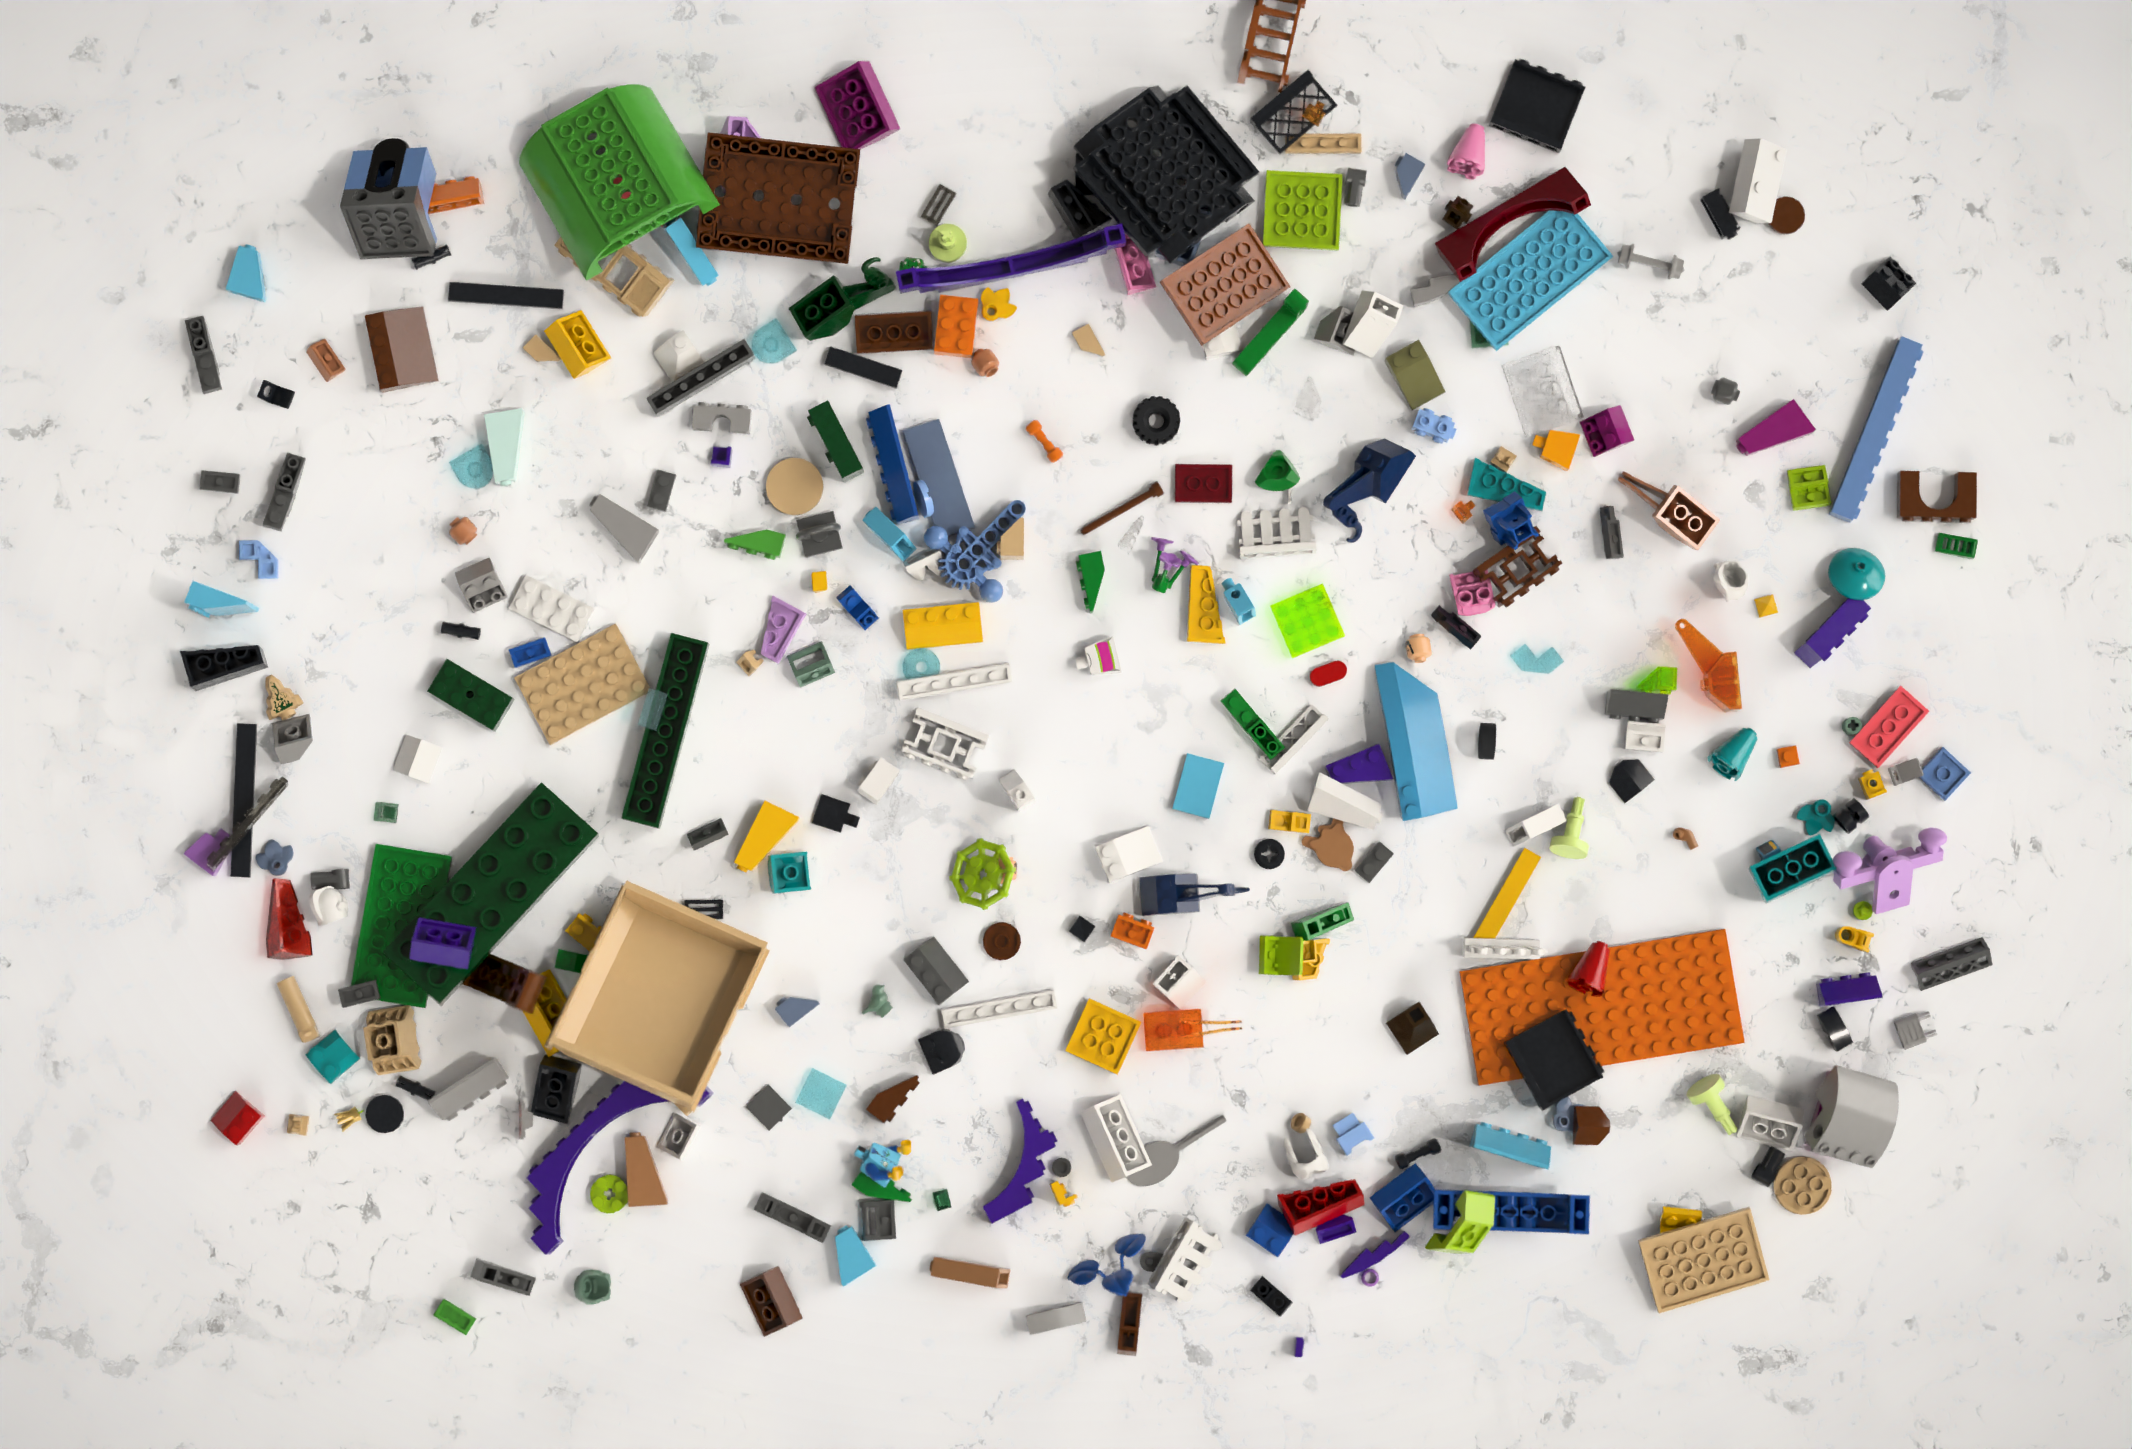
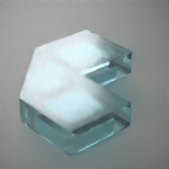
M1524 644L1510 656L1517 666L1526 672L1549 674L1564 662L1553 647L1537 658L1528 646Z

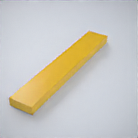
M1526 848L1523 849L1473 938H1496L1540 861L1541 857Z

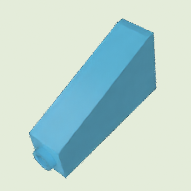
M677 216L662 225L701 285L706 284L709 286L717 281L718 273L703 250L696 247V240L682 218Z

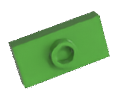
M443 1298L433 1314L464 1335L468 1334L477 1319Z

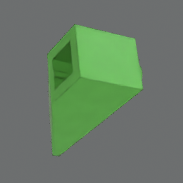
M766 529L726 538L724 543L728 544L727 548L733 550L743 548L746 549L748 554L757 555L758 552L765 554L764 558L775 560V558H781L786 535Z

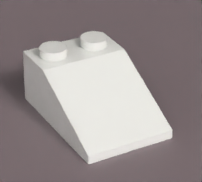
M1149 826L1095 847L1109 883L1163 862Z

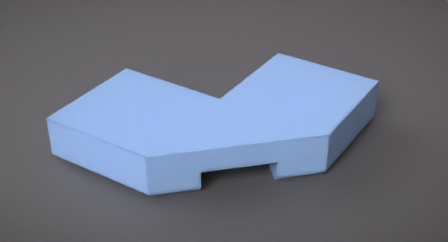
M240 540L239 560H258L259 579H278V559L260 541Z

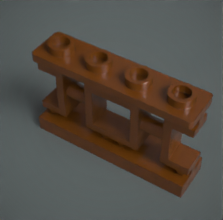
M1537 526L1534 527L1539 534L1541 532ZM1540 534L1537 537L1532 535L1518 544L1519 548L1534 538L1535 541L1529 545L1534 552L1531 556L1528 557L1523 549L1515 553L1514 549L1506 546L1472 571L1476 577L1480 578L1481 583L1490 578L1500 594L1493 598L1498 603V608L1503 605L1507 608L1515 602L1514 597L1517 595L1520 597L1524 596L1530 591V586L1534 584L1537 587L1545 581L1544 576L1547 574L1552 576L1560 570L1558 566L1562 564V561L1557 559L1556 554L1547 559L1537 545L1544 539ZM1518 557H1520L1530 571L1519 580H1517L1507 566ZM1504 559L1505 562L1499 566L1504 573L1501 577L1498 578L1493 570L1485 574L1486 570ZM1539 559L1544 567L1552 563L1553 566L1536 578H1533L1532 575L1538 572L1533 564ZM1509 580L1514 588L1522 584L1523 587L1506 599L1502 598V596L1508 593L1503 586L1505 582Z

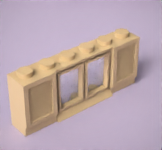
M560 237L554 246L558 248V252L564 257L568 256L573 260L572 263L578 267L563 239ZM630 244L598 261L603 272L591 278L594 281L598 280L601 282L603 289L607 292L616 294L618 296L617 300L624 305H629L632 308L631 311L639 317L648 316L675 281L673 278H667L662 274V270L659 267L653 266L646 261L647 258L644 255L636 253Z

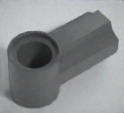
M1348 168L1344 205L1360 207L1367 170Z
M349 869L311 873L312 890L326 886H332L336 890L349 889Z

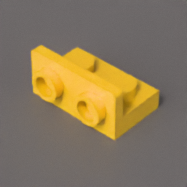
M578 913L565 932L590 952L595 946L594 942L602 926L596 927L592 924L593 919L586 913L583 915Z
M1058 1181L1049 1184L1058 1205L1063 1204L1064 1207L1075 1203L1074 1199L1078 1198L1077 1194L1065 1198L1064 1195L1067 1194L1063 1183L1059 1184Z
M1663 1206L1660 1218V1233L1701 1221L1702 1211Z

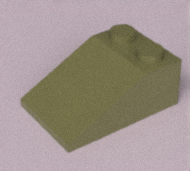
M1419 340L1385 358L1386 366L1412 411L1445 393L1430 358Z

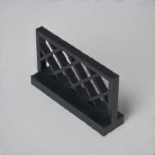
M1307 70L1252 116L1250 123L1259 130L1280 155L1338 105L1315 80L1313 74ZM1312 83L1318 89L1317 96L1306 95V88ZM1295 97L1303 98V108L1291 107L1292 100ZM1305 99H1317L1316 109L1305 108ZM1319 99L1327 100L1331 106L1327 110L1318 109ZM1289 110L1288 120L1277 119V112ZM1291 110L1302 111V121L1290 120ZM1304 112H1316L1315 120L1312 122L1304 121ZM1266 122H1275L1274 132H1266L1261 126ZM1277 123H1288L1287 133H1276ZM1290 124H1301V132L1289 134ZM1276 136L1287 137V143L1282 148L1275 143Z

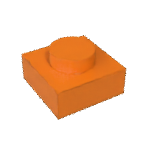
M1796 745L1776 749L1780 768L1800 764Z

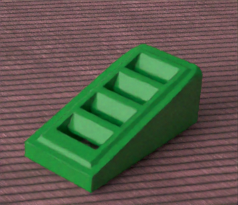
M1938 533L1935 552L1972 560L1975 558L1978 540ZM1944 538L1947 539L1945 549L1942 548ZM1954 540V548L1950 550L1951 541ZM1959 542H1963L1961 552L1958 551ZM1967 543L1971 544L1969 553H1966Z

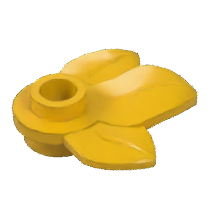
M987 287L982 292V316L986 320L1006 319L1016 312L1017 307L1009 303L1010 292L1008 288L1000 289L994 293ZM989 309H994L995 313L993 315H989L987 311Z

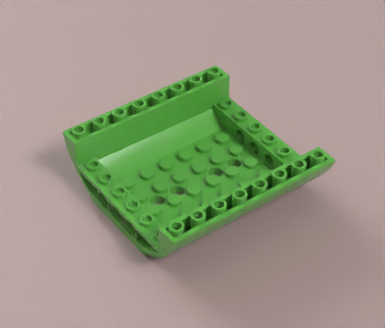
M628 84L610 89L607 87L547 121L528 140L519 159V165L586 281L603 272L598 261L696 205L705 214L720 205L652 89L644 85ZM590 134H597L594 140H588ZM605 148V152L603 154H596V151L598 149ZM615 178H622V181L619 184L613 183ZM631 192L629 198H621L623 193Z

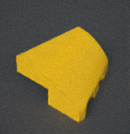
M1329 938L1303 941V972L1301 975H1292L1293 980L1317 979L1319 966L1325 957L1323 956L1325 947L1330 943Z

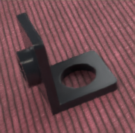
M263 380L257 397L270 404L289 409L295 391ZM267 386H269L270 392L267 396H265L264 390Z

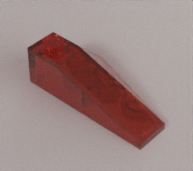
M272 879L266 933L267 958L286 960L312 956L311 935L305 929L303 920H305L304 916L299 912L297 906L298 899L292 882L288 879Z

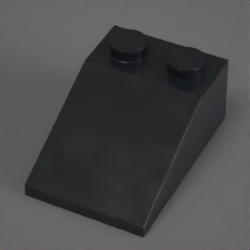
M545 1054L539 1064L531 1108L534 1116L568 1124L579 1084L582 1063L554 1056L548 1057Z

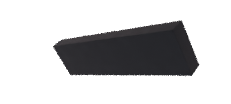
M831 346L824 363L826 366L896 389L903 372L901 369Z

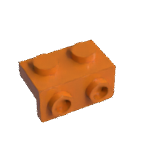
M1123 912V915H1118L1110 937L1147 950L1155 928L1151 926L1152 922L1141 919V922L1133 920L1134 916Z

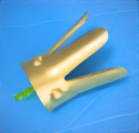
M355 1106L348 1111L334 1114L338 1115L336 1117L339 1119L337 1121L338 1124L345 1123L341 1127L343 1129L342 1132L353 1123L362 1120L360 1113L364 1112V1110L358 1112Z

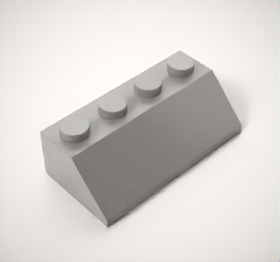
M492 1058L429 1099L428 1103L441 1120L447 1119L451 1121L458 1116L457 1112L461 1109L466 1111L474 1106L473 1101L480 1098L483 1100L491 1094L489 1091L496 1087L498 1090L507 1084L506 1080L509 1077L498 1059Z

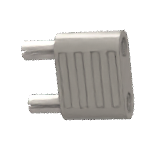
M1929 1011L1919 1015L1914 1013L1894 1021L1904 1050L1927 1042L1926 1039L1938 1035V1033H1934L1937 1032L1936 1029L1926 1033L1923 1032L1920 1021L1931 1017Z

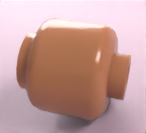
M981 348L974 352L971 364L980 376L991 377L999 370V360L992 350H983Z
M457 517L449 524L452 527L449 530V534L459 545L464 543L468 545L477 536V527L468 517L461 519Z

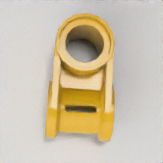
M1842 926L1836 930L1835 938L1839 943L1869 953L1868 947L1871 938L1874 937L1873 933L1850 926ZM1843 930L1849 932L1847 940H1844L1841 936Z

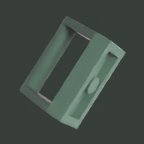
M822 641L787 656L800 688L835 673ZM822 650L825 659L799 670L796 669L793 661Z

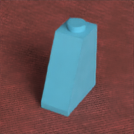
M245 244V247L239 246L226 290L230 293L266 302L260 253L256 251L254 246Z
M877 507L870 510L862 519L903 562L917 549L909 538Z
M847 1225L837 1231L839 1235L835 1237L840 1278L843 1287L877 1266L853 1226L848 1228Z

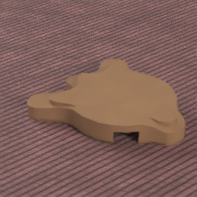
M1333 818L1330 825L1318 827L1319 837H1303L1302 845L1315 851L1318 859L1325 866L1339 868L1342 871H1349L1352 868L1351 860L1354 845L1350 836L1344 830L1343 821Z

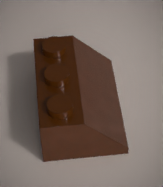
M779 1266L740 1284L764 1337L803 1319Z

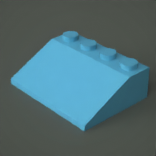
M192 581L185 599L189 609L208 618L210 615L224 616L259 611L257 606L247 600Z
M1481 1122L1480 1125L1475 1124L1469 1147L1539 1168L1549 1169L1551 1146L1547 1145V1141L1536 1138V1142L1528 1140V1135L1518 1133L1517 1136L1511 1135V1130L1499 1127V1131L1491 1129L1492 1125Z

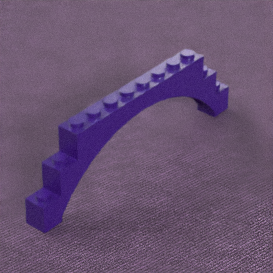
M1117 224L1103 227V229L1071 241L1023 254L956 266L936 268L914 267L896 271L900 294L919 290L920 293L934 290L943 293L1088 262L1090 257L1107 254V250L1126 246L1123 225Z
M626 1081L621 1085L618 1083L610 1090L611 1094L607 1098L603 1097L597 1103L598 1107L594 1111H589L583 1117L584 1121L580 1125L576 1124L569 1131L571 1134L567 1138L563 1137L557 1142V1148L553 1152L550 1150L543 1156L542 1159L544 1161L540 1165L536 1164L529 1170L530 1174L526 1178L542 1194L541 1196L538 1194L531 1200L532 1205L529 1207V1210L543 1224V1226L539 1225L534 1229V1235L530 1239L545 1255L552 1254L564 1242L560 1233V1211L563 1192L568 1176L586 1145L598 1132L620 1116L650 1104L671 1101ZM706 1086L697 1107H701L714 1094L708 1086Z

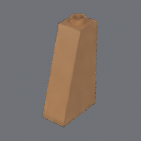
M641 1132L629 1133V1137H625L628 1207L668 1205V1198L646 1136H641Z
M934 1257L930 1263V1272L933 1277L992 1288L1008 1289L1011 1269L942 1257Z

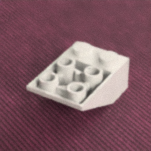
M1361 290L1342 344L1373 358L1396 326L1403 305L1376 292Z

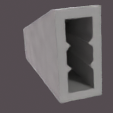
M603 495L594 496L589 504L591 507L590 511L634 560L640 564L659 534V529Z

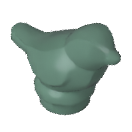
M877 984L873 987L869 1006L862 1011L863 1015L875 1011L877 1015L883 1018L893 1008L890 1005L891 1003L887 1001L888 996L884 992L885 985Z

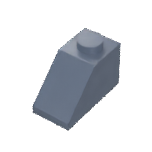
M1405 153L1404 157L1399 156L1394 165L1397 167L1395 174L1401 196L1405 200L1425 167V163L1408 153Z
M783 997L776 1003L778 1007L775 1010L786 1025L791 1027L820 1005V1003L816 1000L793 997L786 999V997Z

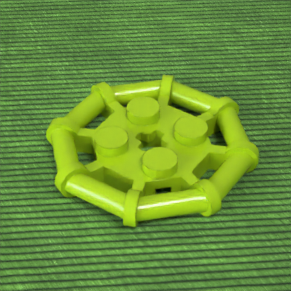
M978 838L976 842L965 849L957 851L956 861L949 880L952 881L959 896V901L962 904L967 903L980 907L982 910H987L989 906L997 901L1008 897V891L1016 868L1013 867L1006 852V847L1003 844L998 845L985 841L983 838ZM985 849L995 851L993 857L985 855ZM978 850L979 854L977 856H973L971 858L967 857L969 854ZM1000 857L1005 866L1004 869H1002L998 864V860ZM963 861H965L967 864L964 874L959 875ZM985 869L984 872L987 873V876L981 879L980 872ZM1003 874H1005V878L1001 887L1000 883L1002 880ZM960 880H964V883L968 886V890L966 892L964 891V888ZM998 890L996 894L988 898V894L991 893L990 891ZM974 892L980 893L981 900L971 897Z

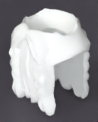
M1309 1128L1306 1131L1317 1156L1314 1161L1308 1164L1298 1163L1288 1137L1284 1138L1283 1142L1292 1171L1301 1180L1309 1179L1315 1173L1320 1174L1328 1170L1327 1158L1324 1156L1320 1142H1318L1314 1132Z

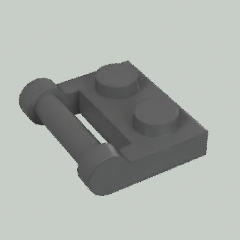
M894 1200L859 1202L860 1208H862L863 1224L861 1241L896 1239ZM869 1207H875L876 1234H871Z

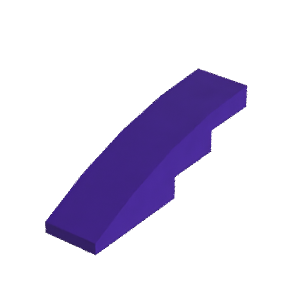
M1403 1231L1391 1244L1384 1239L1372 1253L1365 1248L1339 1276L1344 1279L1375 1265L1398 1249L1411 1236L1406 1231Z

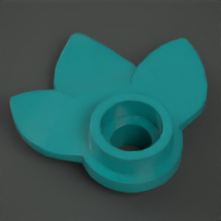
M1820 799L1815 801L1813 805H1804L1797 813V819L1806 821V831L1810 836L1817 834L1822 828L1827 832H1831L1834 828L1835 819L1831 815V805L1826 800ZM1820 805L1825 809L1823 813L1818 811Z

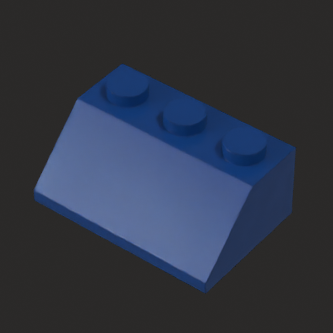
M1415 1163L1369 1198L1392 1230L1396 1232L1434 1203L1435 1188Z

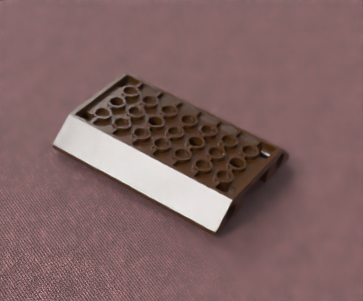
M708 132L703 177L720 205L705 214L699 208L696 247L848 264L855 188L857 187L861 149ZM718 186H723L726 189V193L722 197H718L715 194V189ZM756 190H761L764 193V198L761 201H756L753 198V193ZM795 194H799L802 198V202L799 205L791 203V197ZM833 198L838 199L840 202L837 209L829 207V201Z

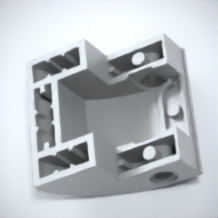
M1835 1065L1815 1093L1823 1110L1804 1137L1810 1145L1812 1152L1873 1169L1888 1147L1896 1127L1899 1110L1898 1086L1896 1082Z

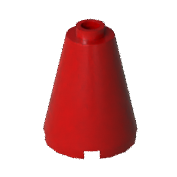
M1597 941L1590 945L1567 978L1570 987L1583 994L1586 991L1592 992L1591 996L1601 997L1603 995L1610 953L1606 943Z

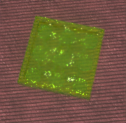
M1323 583L1270 605L1292 659L1345 637Z

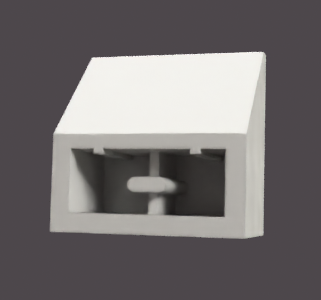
M1178 955L1152 985L1181 1010L1206 981Z

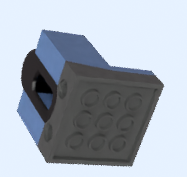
M390 138L379 142L373 150L353 151L340 208L360 259L434 256L437 237L428 215V209L436 179V171L427 147L410 148L406 141Z

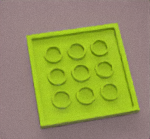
M1267 170L1263 229L1264 247L1339 251L1343 174Z

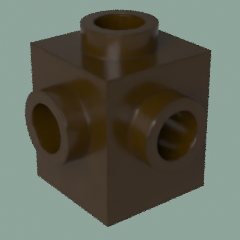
M1457 196L1454 201L1450 200L1444 208L1447 212L1442 220L1458 230L1462 223L1467 224L1473 215L1470 213L1473 205L1466 199Z

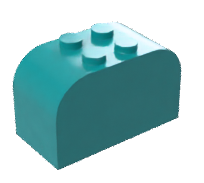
M1818 834L1760 861L1748 869L1766 904L1829 875L1837 867L1833 864V859L1821 835Z

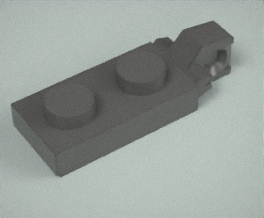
M1614 506L1601 507L1600 517L1606 559L1623 558L1620 523L1615 518Z

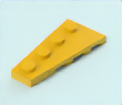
M1191 565L1187 642L1226 644L1218 611V602L1215 596L1211 566Z

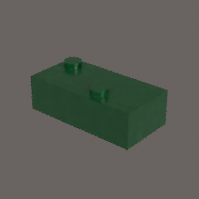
M827 400L809 409L807 419L811 427L815 426L828 451L825 455L829 463H834L843 482L845 483L863 474V467L829 401Z

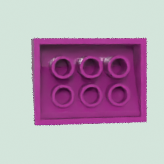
M858 61L814 87L841 147L862 149L900 130V126L870 61Z

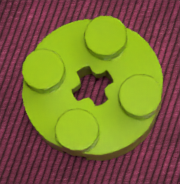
M605 1175L598 1178L590 1191L593 1206L599 1211L608 1214L620 1211L628 1202V1190L624 1180L616 1175ZM609 1188L615 1193V1197H611L610 1200L604 1195L605 1191L607 1192Z

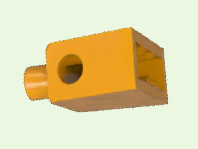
M1549 430L1546 438L1535 435L1532 446L1542 449L1540 458L1564 471H1568L1580 434Z

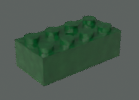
M446 659L427 690L430 694L494 732L498 729L515 700L449 659ZM469 691L474 693L472 698L467 697Z

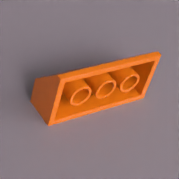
M470 176L464 178V181L459 182L449 180L444 185L439 186L434 183L428 214L485 204L479 178Z

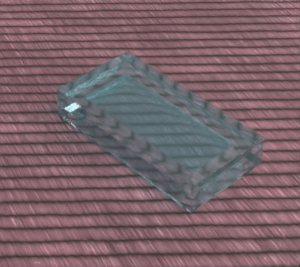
M649 688L638 721L639 726L657 730L668 696L667 693Z

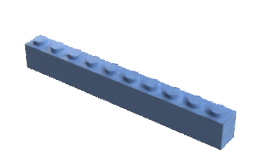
M1903 336L1898 339L1829 511L1830 515L1849 523L1853 519H1857L1861 510L1858 508L1860 501L1864 502L1868 493L1865 490L1866 486L1871 484L1875 475L1872 473L1874 466L1878 467L1882 458L1879 455L1882 448L1885 449L1889 438H1886L1888 431H1892L1896 423L1893 420L1896 413L1899 414L1903 403H1900L1902 396H1906L1910 387L1907 385L1910 378L1913 379L1917 368H1914L1916 361H1920L1924 351L1921 349L1923 344Z

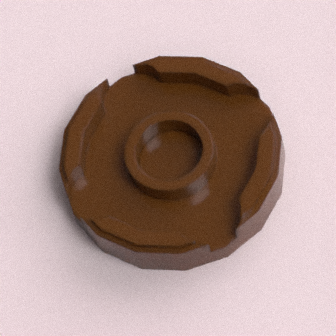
M1784 196L1777 198L1772 222L1768 223L1769 226L1779 234L1788 235L1795 233L1802 227L1805 221L1803 205L1793 197Z
M995 923L984 933L983 947L993 959L1000 961L1008 960L1014 957L1020 949V934L1009 923Z

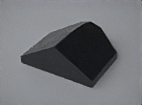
M1639 759L1623 760L1614 767L1609 785L1621 800L1626 803L1655 779Z

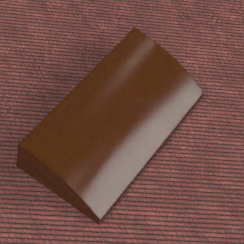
M931 310L855 314L857 354L933 350Z

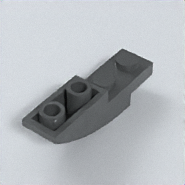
M204 316L185 320L203 394L223 390L215 352Z
M287 452L275 484L272 500L263 521L264 527L282 532L286 518L289 517L306 458Z

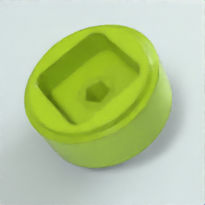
M1866 901L1857 902L1853 907V915L1858 920H1867L1873 914L1871 904Z

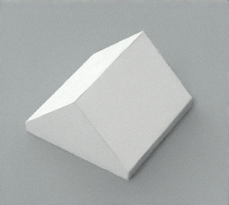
M406 734L393 771L429 783L442 747Z
M674 1112L657 1147L683 1161L701 1125Z

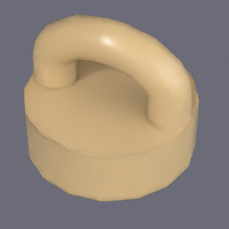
M1303 1113L1296 1114L1291 1120V1128L1300 1134L1306 1132V1129L1311 1126V1119Z

